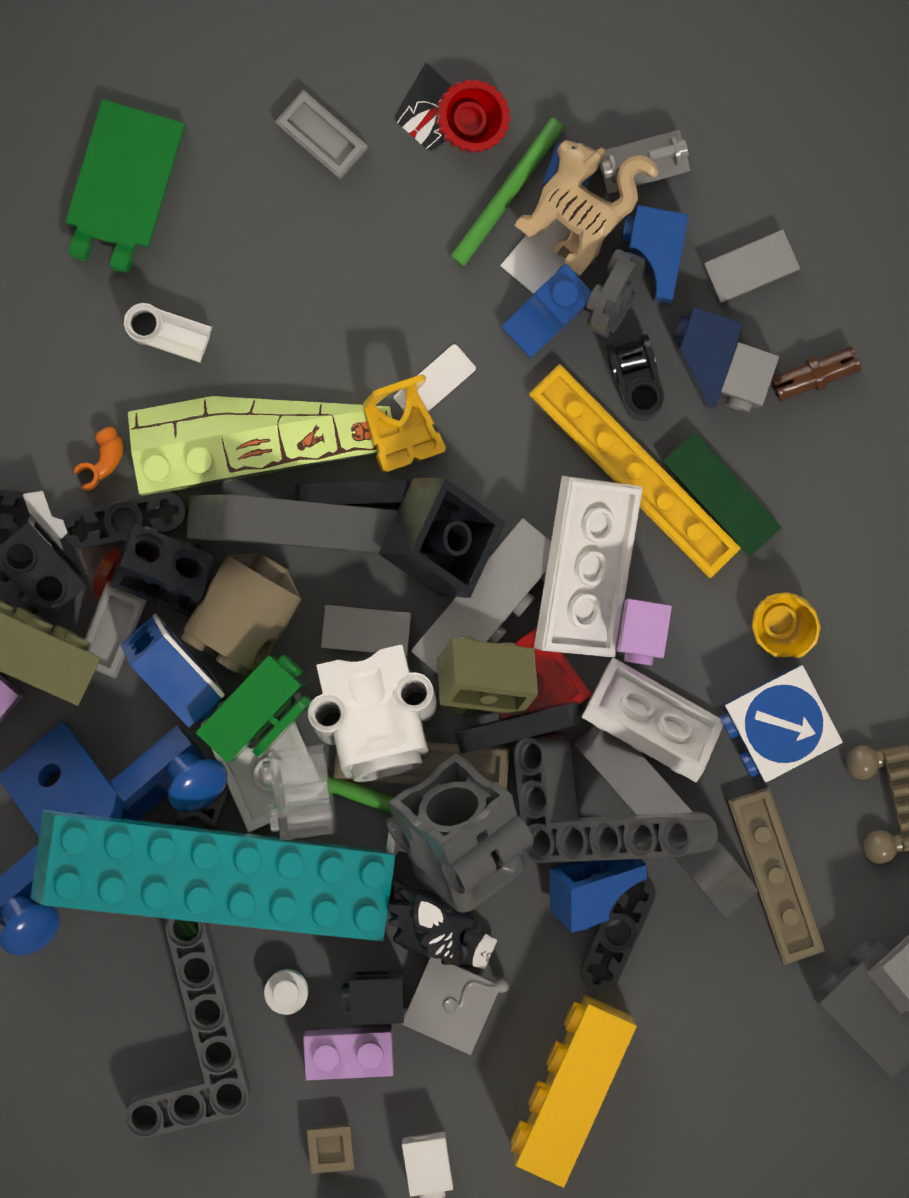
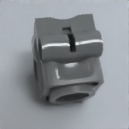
M457 753L440 764L422 783L404 790L389 801L393 816L387 819V828L395 842L409 853L415 877L456 911L469 912L475 909L524 871L525 863L522 852L532 846L534 841L527 825L517 816L512 794L497 783L485 779L468 761Z

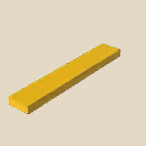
M560 364L529 393V396L614 483L643 487L640 509L709 579L741 549Z

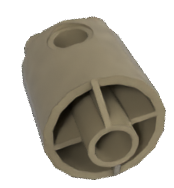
M261 553L228 554L183 628L185 632L181 639L202 652L206 651L217 657L216 661L235 673L240 672L248 677L271 653L303 598L300 597L289 570Z

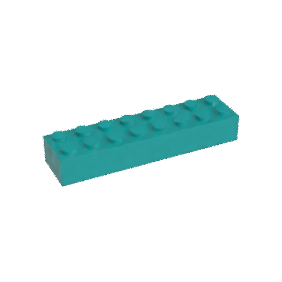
M43 810L30 899L44 906L383 942L395 855L380 849Z

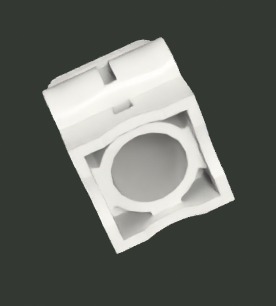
M402 644L380 649L363 661L335 660L316 665L323 694L315 697L310 703L308 718L316 734L323 742L336 745L341 770L345 777H353L355 782L384 779L415 770L423 765L422 760L430 758L423 724L435 716L437 699L433 686L425 675L417 672L410 673ZM415 692H421L426 695L425 700L419 705L412 706L405 703L409 695ZM327 714H341L336 724L332 726L321 725L323 718Z

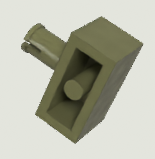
M471 637L451 638L437 658L440 705L452 706L459 715L463 716L466 711L467 716H471L476 710L523 715L538 695L534 648L519 647L510 642L496 644L477 641Z

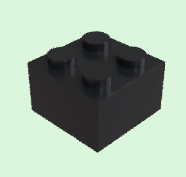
M414 478L378 554L438 596L471 598L505 521L446 478Z

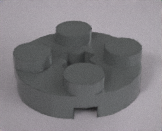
M620 249L614 252L607 267V273L610 275L605 285L597 284L587 302V308L591 309L586 326L590 327L591 331L606 338L609 337V331L612 333L616 331L636 293L632 292V279L635 278L641 281L645 269V259Z

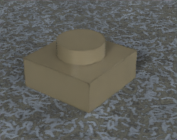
M351 1124L307 1129L311 1174L355 1169Z

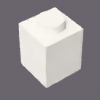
M445 1131L403 1138L402 1148L410 1197L418 1195L420 1198L446 1197L445 1191L453 1190V1178Z

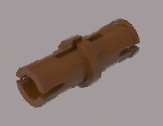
M853 346L818 360L815 357L806 359V364L779 375H773L771 382L773 388L778 391L776 392L778 400L783 402L785 399L813 388L817 391L823 390L829 382L861 372L859 359L853 360L854 356L857 355Z

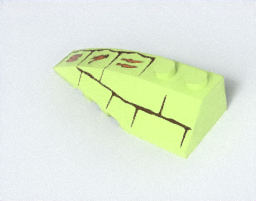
M210 396L128 412L131 452L138 490L142 496L179 491L378 453L376 447L372 446L363 405ZM376 406L385 415L392 418L389 406Z

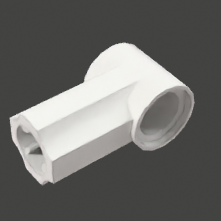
M147 303L134 305L127 311L124 318L126 332L138 344L148 345L201 363L212 331L211 326L166 312ZM150 313L156 318V328L150 335L142 336L134 332L132 325L137 315Z

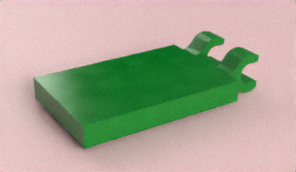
M102 99L65 221L68 226L77 228L68 250L71 258L88 262L94 238L116 244L109 265L112 267V270L129 274L137 246L150 249L185 132V123Z

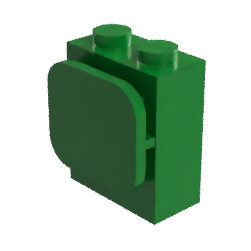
M268 655L197 730L196 734L227 763L235 761L257 738H259V744L252 753L258 758L262 757L309 708L313 700L309 695H305L299 702H295V696L306 686L300 679L305 672L287 655H282L280 658L276 655Z

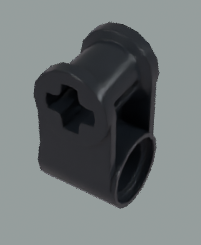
M648 334L640 335V340L618 347H614L612 344L606 345L605 350L613 378L618 385L627 414L638 421H648L654 418L662 407L664 392ZM639 389L649 390L653 393L656 403L648 410L638 409L632 402V394Z

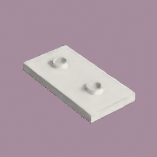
M562 476L534 648L542 651L615 657L643 487Z

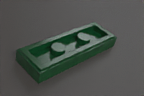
M695 432L662 461L748 557L782 528Z

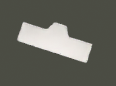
M38 491L23 494L29 513L63 549L60 539L68 532L64 521L51 515L44 492Z

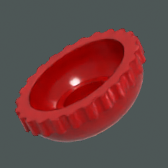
M477 79L474 81L465 80L463 83L458 82L454 87L451 86L447 89V93L441 96V101L437 104L438 111H436V116L438 117L436 124L439 125V132L444 135V140L449 141L450 145L457 147L459 151L465 150L468 153L488 151L492 146L499 144V140L505 137V132L509 129L508 122L511 120V117H509L510 108L507 107V100L502 97V92H498L495 86L488 85L486 81L479 82Z

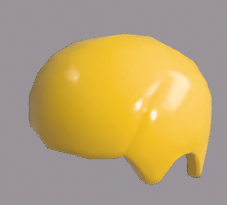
M775 593L767 596L755 608L751 623L756 643L776 658H801L805 656L817 644L821 629L816 610L806 599L793 593Z

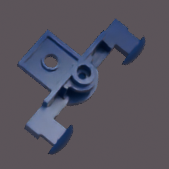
M62 720L0 773V781L39 836L43 810L138 821L168 795V801L174 809L181 812L199 811L212 804L221 795L226 786L227 771L220 761L207 759L193 739L176 725L110 782L74 730ZM61 771L58 781L54 785L46 787L49 777L53 773ZM38 845L0 876V924L4 926L0 934V945L5 952L14 956H26L40 951L54 939L60 927V915L55 907L44 906L30 899Z

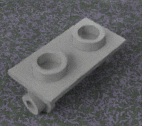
M680 130L607 149L599 163L607 194L619 191L616 180L619 168L630 157L638 155L648 157L657 164L659 169L658 176L655 178L649 177L644 173H637L634 176L636 186L691 171L687 156H689L688 147L685 139L681 137Z

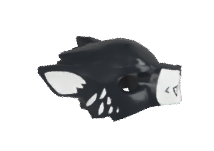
M392 878L387 909L394 913V916L388 920V924L397 927V931L393 936V942L404 949L423 954L427 957L442 959L441 963L443 965L466 964L486 970L497 939L481 930V925L473 910L458 912L434 892L411 888L405 883Z

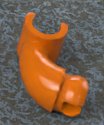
M111 426L96 433L95 439L100 446L98 463L95 465L81 463L74 469V475L81 473L83 470L94 472L93 480L81 487L82 490L89 491L96 488L101 479L113 472L122 458L124 449L122 438H119L115 428Z

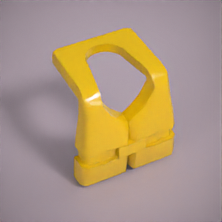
M424 374L377 389L363 403V411L372 446L377 449L378 454L376 458L381 471L384 473L409 466L413 460L420 462L445 452L446 446L440 433H436L433 425L435 423L417 392L426 381ZM404 389L406 399L405 411L400 421L390 418L376 407L389 394Z

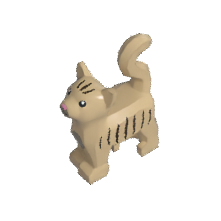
M565 140L557 149L559 157L558 171L544 186L535 211L532 215H522L514 226L527 236L532 237L544 229L546 230L558 219L571 230V234L567 240L557 241L552 251L564 257L565 261L563 264H567L577 275L581 276L599 255L605 237L616 227L622 218L632 212L638 200L634 176L637 173H644L649 177L655 178L658 176L659 169L657 164L648 157L638 155L628 158L620 165L616 179L620 198L611 203L590 192L582 185V182L598 169V165L603 159L606 150L601 147L595 151L583 143Z

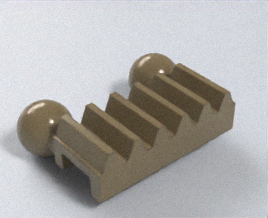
M909 744L880 749L878 751L865 745L852 748L845 758V767L852 777L865 780L873 777L879 768L884 767L898 835H892L885 830L872 831L864 839L863 852L872 863L886 864L895 857L897 852L909 851Z

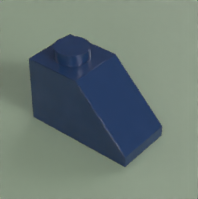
M693 307L689 317L680 316L673 340L680 342L677 353L704 406L714 409L717 406L743 323Z

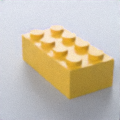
M584 995L581 1004L573 1001L563 1024L566 1026L565 1030L568 1031L563 1043L555 1041L546 1061V1065H548L547 1071H550L545 1083L538 1080L528 1101V1105H530L529 1111H531L527 1123L522 1120L518 1122L510 1140L512 1145L511 1151L514 1152L515 1166L563 1188L637 1027L631 1015L587 995Z

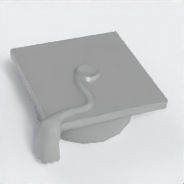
M430 957L402 1025L471 1055L498 992L505 993L508 991L509 982L502 976L498 978L497 982H493L460 966L443 965L441 963L442 959Z

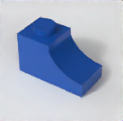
M637 205L634 216L626 215L621 240L629 242L627 252L645 259V265L653 281V302L670 305L674 297L689 215Z
M565 264L501 328L524 354L531 359L587 308V302L592 291Z
M641 859L571 861L549 868L550 912L571 933L586 930L591 926L609 921V913L619 897L635 884L647 879V864Z

